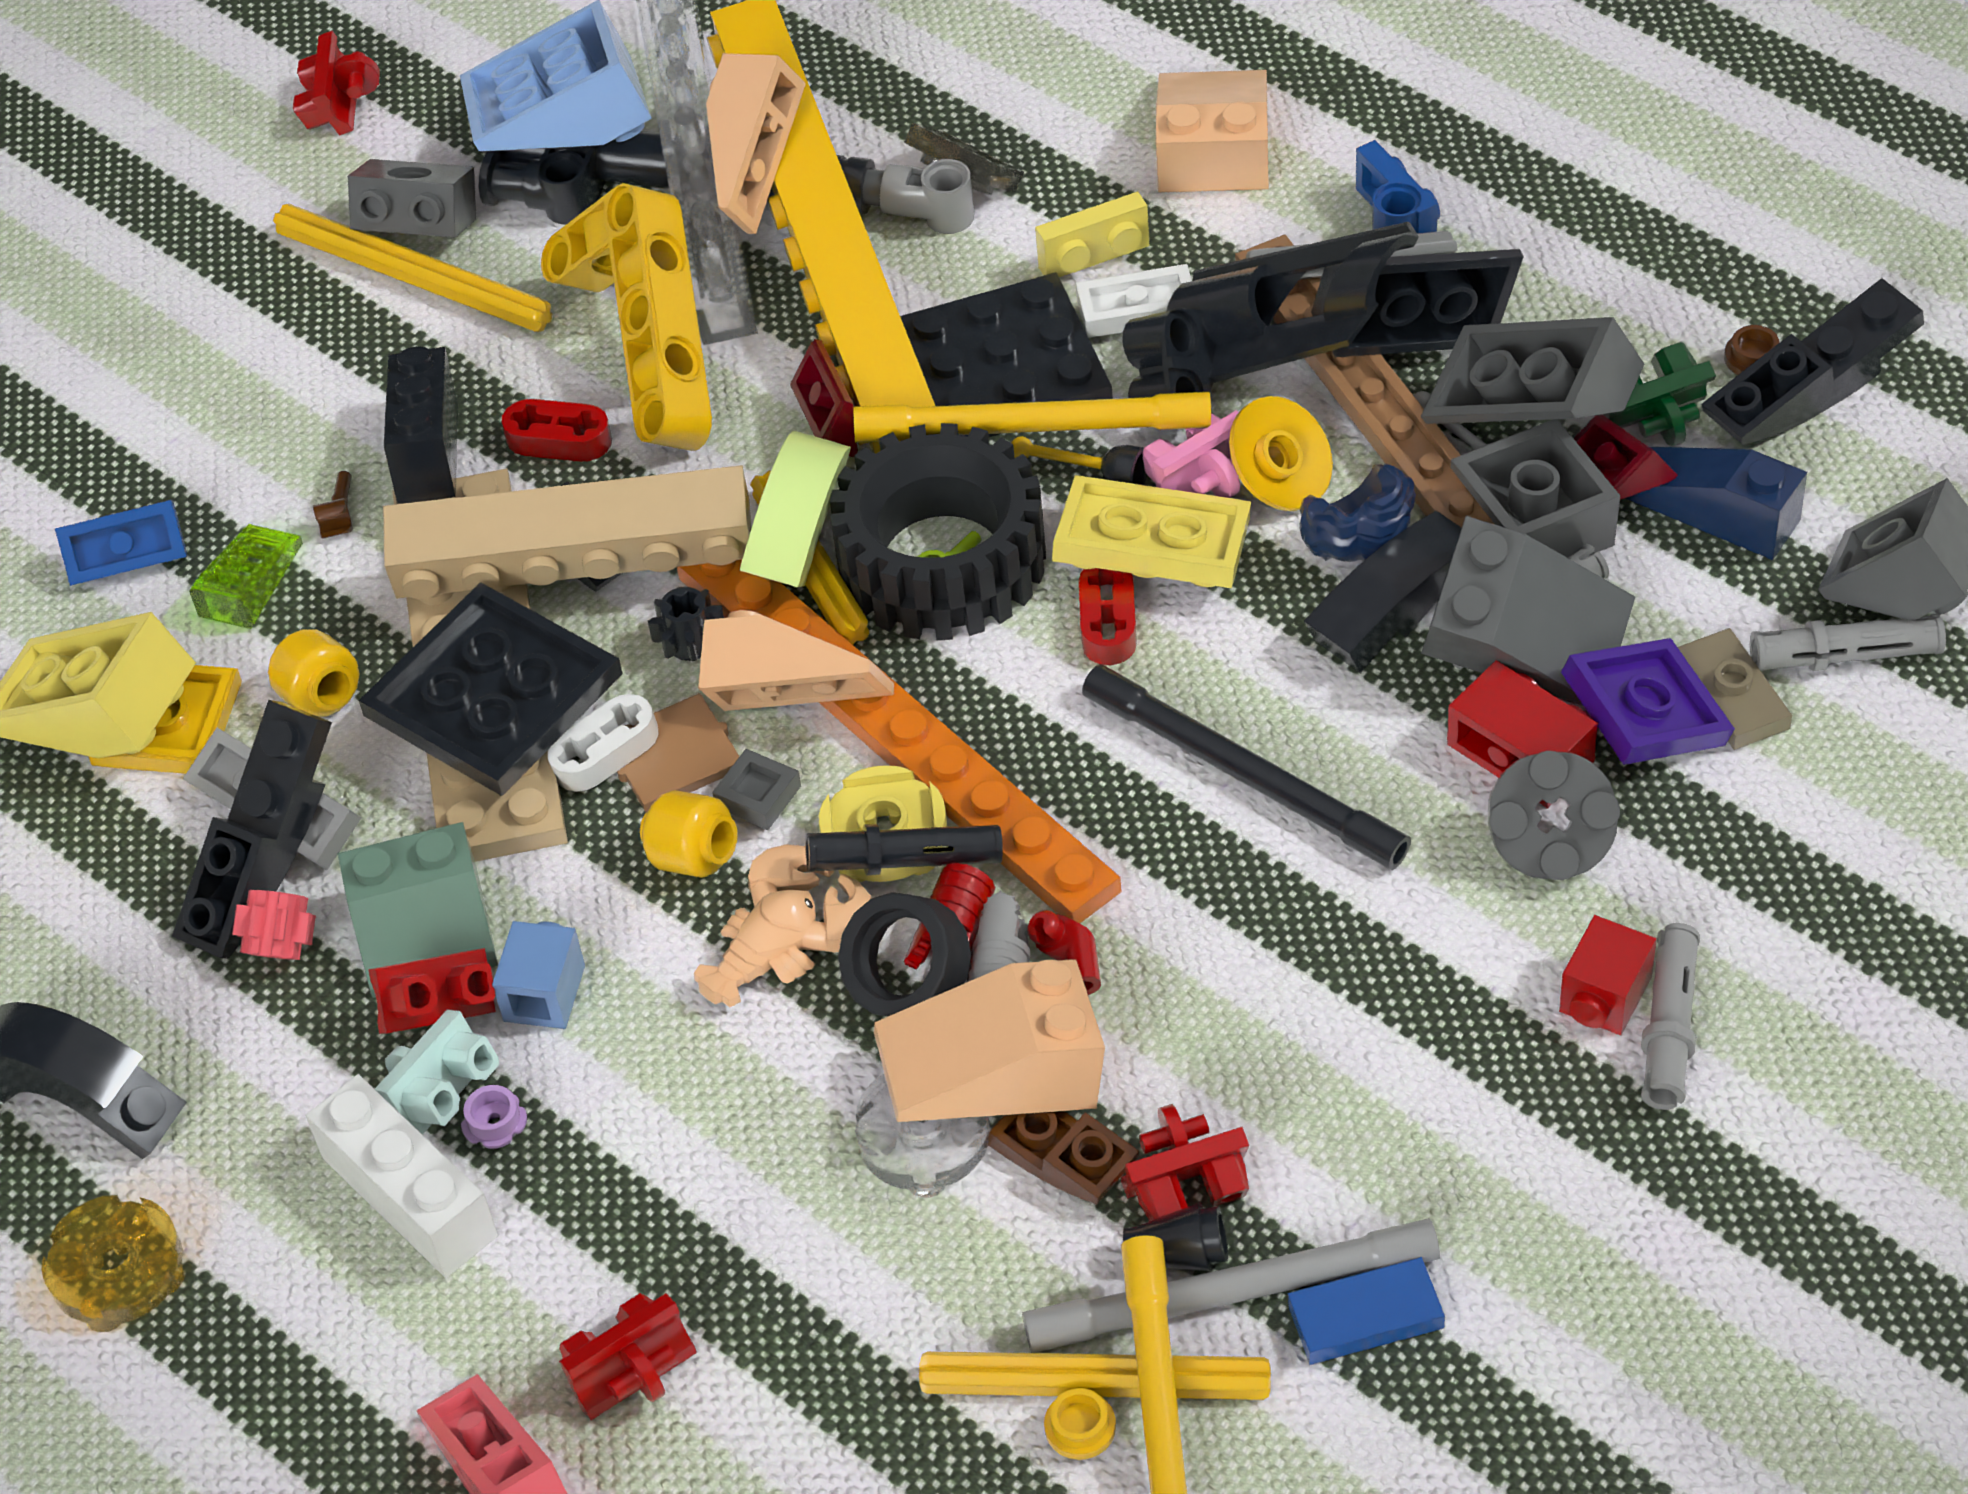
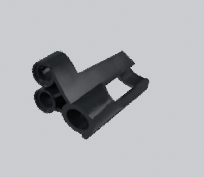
M1404 222L1196 270L1193 273L1192 281L1182 283L1173 292L1166 312L1130 319L1125 324L1122 336L1124 352L1132 366L1139 369L1140 375L1131 382L1128 398H1145L1169 393H1211L1213 383L1349 346L1379 305L1375 299V288L1380 272L1387 260L1395 251L1414 247L1419 236L1410 222ZM1341 263L1328 288L1323 314L1270 325L1281 304L1306 271Z

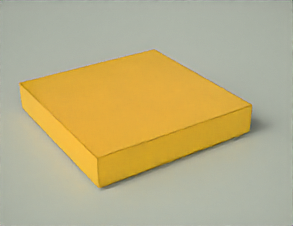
M195 665L182 684L184 686L182 695L166 709L157 723L155 737L149 745L135 754L125 753L99 759L89 757L91 765L186 774L215 729L218 727L224 731L242 683L238 668Z

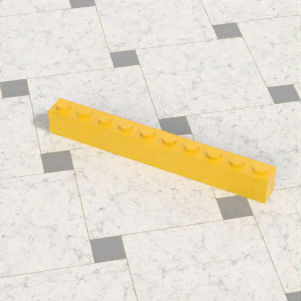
M746 0L710 12L715 34L706 38L716 69L719 66L723 53L778 55L806 83L772 184L775 195L768 197L767 200L777 230L785 227L788 228L791 237L783 239L789 263L793 272L803 269L807 279L799 281L806 308L809 314L819 311L823 322L815 324L818 338L823 342L829 356L836 355L840 366L835 368L850 398L853 399L855 407L885 405L935 406L776 0ZM858 442L859 446L869 443L872 452L875 454L880 452L879 442Z

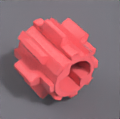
M249 890L247 905H236L232 935L242 937L240 953L277 959L300 960L302 944L312 945L316 915L306 913L308 898L290 893Z

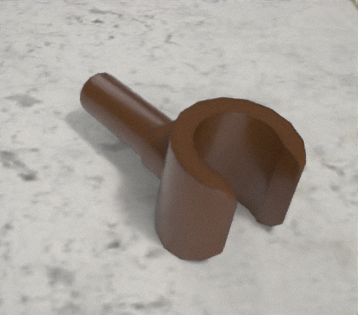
M340 471L338 473L334 493L331 497L332 501L313 505L315 519L318 521L322 539L345 534L353 529L347 506L352 475L347 471Z

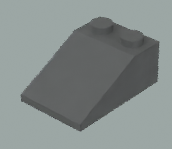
M1466 516L1450 560L1421 654L1483 673L1497 660L1516 673L1528 675L1539 687L1553 696L1583 705L1561 671L1569 655L1621 646L1635 596L1526 534Z

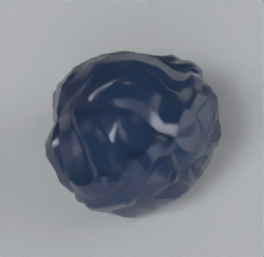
M1376 464L1358 488L1336 502L1329 504L1323 498H1317L1311 494L1303 499L1300 506L1301 519L1299 526L1302 540L1315 556L1322 557L1325 561L1331 558L1347 562L1366 560L1386 542L1409 526L1411 511L1416 498L1412 478L1406 476L1399 468L1393 465Z

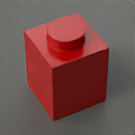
M1594 915L1562 973L1559 1012L1571 1016L1578 1023L1586 1027L1602 1028L1621 1036L1652 978L1657 938Z

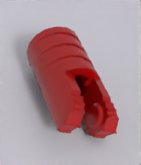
M961 863L947 864L942 868L930 898L936 899L955 912L967 931L971 952L972 945L978 935L980 917L982 916L981 911L984 909L983 905L987 902L988 897L994 895L996 887L993 880L978 868ZM921 922L903 961L906 966L915 970L919 968L920 964L925 962L932 947L930 934Z

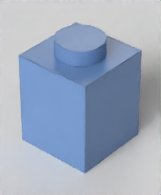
M547 921L537 924L512 922L492 986L495 988L496 999L503 1022L566 1029L585 969V962L575 928L564 927Z

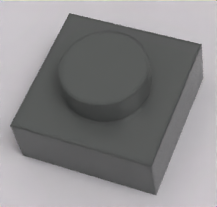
M745 749L712 794L714 798L720 799L725 804L731 815L769 830L800 789V775L796 769Z

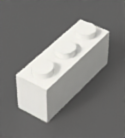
M359 1074L305 1115L322 1158L445 1278L449 1277L498 1237L485 1194Z

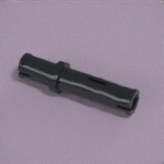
M864 824L862 831L807 833L805 835V858L808 872L864 869L866 875H880L881 868L938 867L952 863H1001L1003 856L1002 832L998 825L879 830L878 824Z

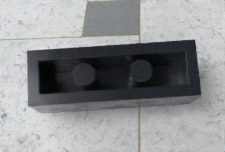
M422 346L407 348L400 353L389 354L383 446L397 504L456 497L458 403L446 348L428 349Z

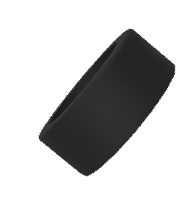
M896 892L871 898L853 913L842 933L838 955L842 982L854 1001L872 1014L882 1016L893 1015L964 984L968 977L971 959L967 931L954 911L936 899ZM907 917L917 919L924 924L930 934L933 956L930 971L922 985L913 993L903 996L891 993L882 983L877 966L879 943L887 929L898 919Z

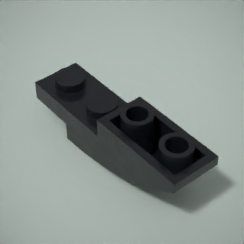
M1881 278L1802 341L1793 334L1787 336L1701 404L1702 411L1742 445L1786 432L1844 400L1881 373L1880 359L1924 325L1923 310Z
M268 700L228 819L213 817L172 937L224 959H229L241 944L242 937L232 935L236 905H247L249 890L276 892L288 872L311 824L326 785L314 780L313 777L332 722L283 702Z

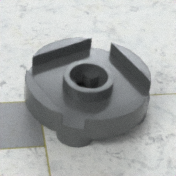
M1544 751L1521 758L1511 764L1499 776L1489 795L1488 826L1495 849L1511 867L1533 878L1565 880L1586 873L1605 857L1617 834L1620 806L1615 798L1611 783L1593 763L1573 753ZM1560 798L1568 805L1564 815L1570 821L1569 825L1564 831L1553 827L1545 833L1537 826L1542 816L1535 808L1541 800L1553 804Z

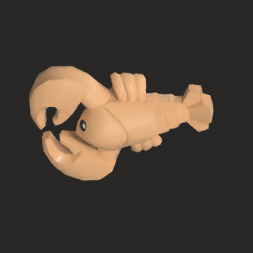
M786 844L766 849L752 860L748 874V886L754 908L751 912H748L745 908L737 909L735 915H732L727 921V925L722 928L721 935L733 940L730 942V947L722 955L723 960L718 966L700 964L695 970L694 980L699 984V992L714 1004L723 1002L728 1007H732L741 1002L738 987L744 983H750L758 976L764 975L771 968L783 983L788 984L794 981L795 978L803 976L807 970L814 968L815 963L802 951L839 952L842 933L853 913L872 898L858 880L845 874H840L838 878L839 886L849 896L848 901L841 903L837 899L838 891L830 886L824 895V922L815 921V904L808 890L818 886L820 883V879L815 873L830 877L834 871L803 873L808 872L805 846Z

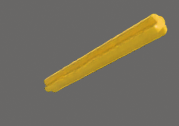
M927 1351L921 1355L919 1363V1384L921 1391L926 1394L1059 1396L1070 1389L1085 1388L1094 1391L1101 1397L1140 1398L1136 1355ZM1172 1355L1177 1398L1264 1400L1269 1397L1271 1390V1366L1269 1360L1265 1357Z

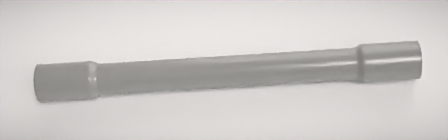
M1430 1218L1372 1231L1366 1236L1170 1281L1167 1282L1169 1292L1167 1316L1172 1318L1328 1282L1422 1257L1424 1263L1440 1259V1250L1435 1228ZM1126 1292L1092 1300L1077 1299L1022 1312L1031 1353L1088 1341L1099 1334L1133 1327L1131 1310L1126 1301Z

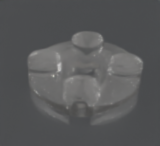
M885 1074L879 1076L867 1087L858 1101L856 1110L857 1124L855 1134L859 1153L866 1167L883 1182L900 1189H908L917 1197L930 1198L937 1196L944 1190L945 1186L956 1183L973 1171L987 1151L988 1134L991 1131L988 1116L938 1119L934 1124L935 1131L925 1136L912 1135L909 1122H897Z

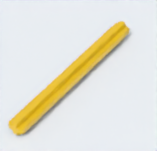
M292 204L282 205L280 211L274 214L273 222L276 224V232L287 238L534 332L543 331L547 323H550L552 320L551 304L539 297L361 230H351L350 226Z

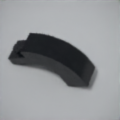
M13 1002L0 1006V1101L3 1104L18 1093L28 1092L43 1095L83 1115L141 1159L152 1153L187 1102L137 1065L143 1056L103 1030L62 1011L24 1002Z

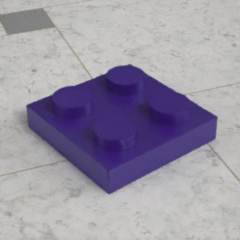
M1671 638L1569 655L1561 671L1591 718L1598 723L1597 727L1623 765L1722 747L1727 744L1735 730Z

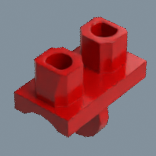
M333 31L319 35L317 53L298 61L297 74L301 84L307 91L294 96V113L309 130L330 123L339 136L353 131L357 98L370 94L379 85L380 69L377 63L359 51L344 55L337 46V36Z
M485 948L368 969L370 982L377 1000L379 1034L433 1025L446 1010L460 1011L464 1018L496 1012L494 1004L495 988L492 986L491 966L487 963Z
M1173 1104L1158 1108L1160 1128L1139 1135L1140 1144L1145 1154L1167 1147L1168 1151L1125 1164L1126 1175L1120 1179L1127 1199L1137 1196L1140 1206L1149 1221L1188 1207L1179 1182L1199 1175L1203 1178L1212 1206L1222 1205L1245 1197L1249 1190L1246 1166L1243 1159L1250 1145L1243 1126L1189 1143L1188 1140L1210 1133L1204 1114L1182 1121L1176 1107Z
M639 1293L620 1305L619 1311L615 1316L618 1324L597 1337L592 1332L581 1330L560 1343L559 1350L563 1359L559 1360V1363L581 1410L590 1421L638 1390H641L650 1402L660 1399L665 1395V1389L659 1377L697 1353L692 1340L682 1324L679 1309L667 1293L654 1301L646 1295Z

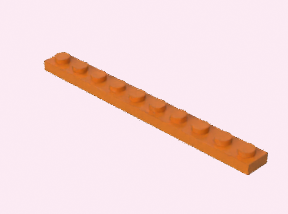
M736 560L727 565L707 563L677 567L679 580L687 587L695 588L700 592L704 589L709 590L711 605H722L724 618H728L729 613L739 610L757 612L868 659L781 582L740 571L742 560ZM886 673L884 674L894 683V695L818 702L887 764L913 771L914 779L925 783L929 788L930 781L942 795L946 816L957 826H1000L1003 842V856L1000 864L1057 914L1081 923L1122 892L1121 877Z

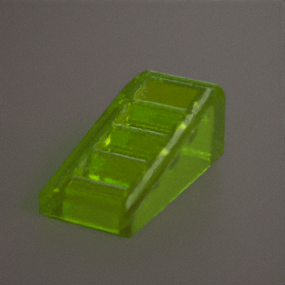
M248 524L198 576L189 590L198 617L251 629L303 544L301 536ZM257 544H258V545H263V546L271 547V548H274V549H273V550H267V549H263V548L256 547V545H257ZM252 557L263 561L261 563L248 561V558ZM240 571H242V572H246V573H250V574H249V576H245V575H241V574H239V573H240ZM232 585L238 586L236 589L230 588Z

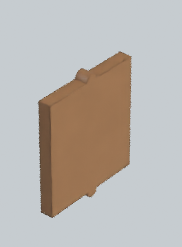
M701 693L655 712L654 716L658 724V737L655 743L642 755L617 771L619 780L621 782H628L645 812L664 793L674 790L690 793L724 778L740 757L728 739L727 724L717 721ZM627 724L625 726L631 729L633 727H636L637 725L633 726L631 724Z

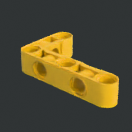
M622 183L614 187L548 239L541 257L542 274L548 282L598 293L614 283L636 435L641 441L646 443L696 451L706 443L710 435L712 414L681 206L679 200L674 195Z

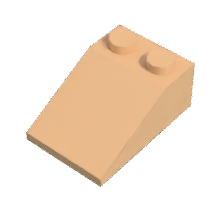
M1267 70L1159 73L1156 102L1158 192L1269 189Z
M1043 960L1040 962L1011 963L875 1022L874 1035L897 1122L1097 1109L1105 1045L1076 960Z

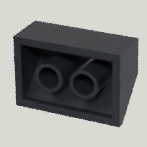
M1520 249L1390 257L1380 272L1376 283L1375 299L1379 305L1349 346L1332 350L1335 358L1451 350L1464 325L1501 323L1524 255ZM1341 263L1324 267L1311 310L1312 316L1323 314L1328 288Z

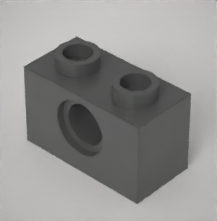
M369 159L347 176L351 230L455 238L476 220L475 173L473 166Z

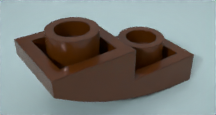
M1065 1111L1004 1115L988 1134V1146L1046 1183L1094 1204H1098L1125 1173V1164L1135 1161L1139 1156L1138 1149L1086 1112L1079 1120H1076Z

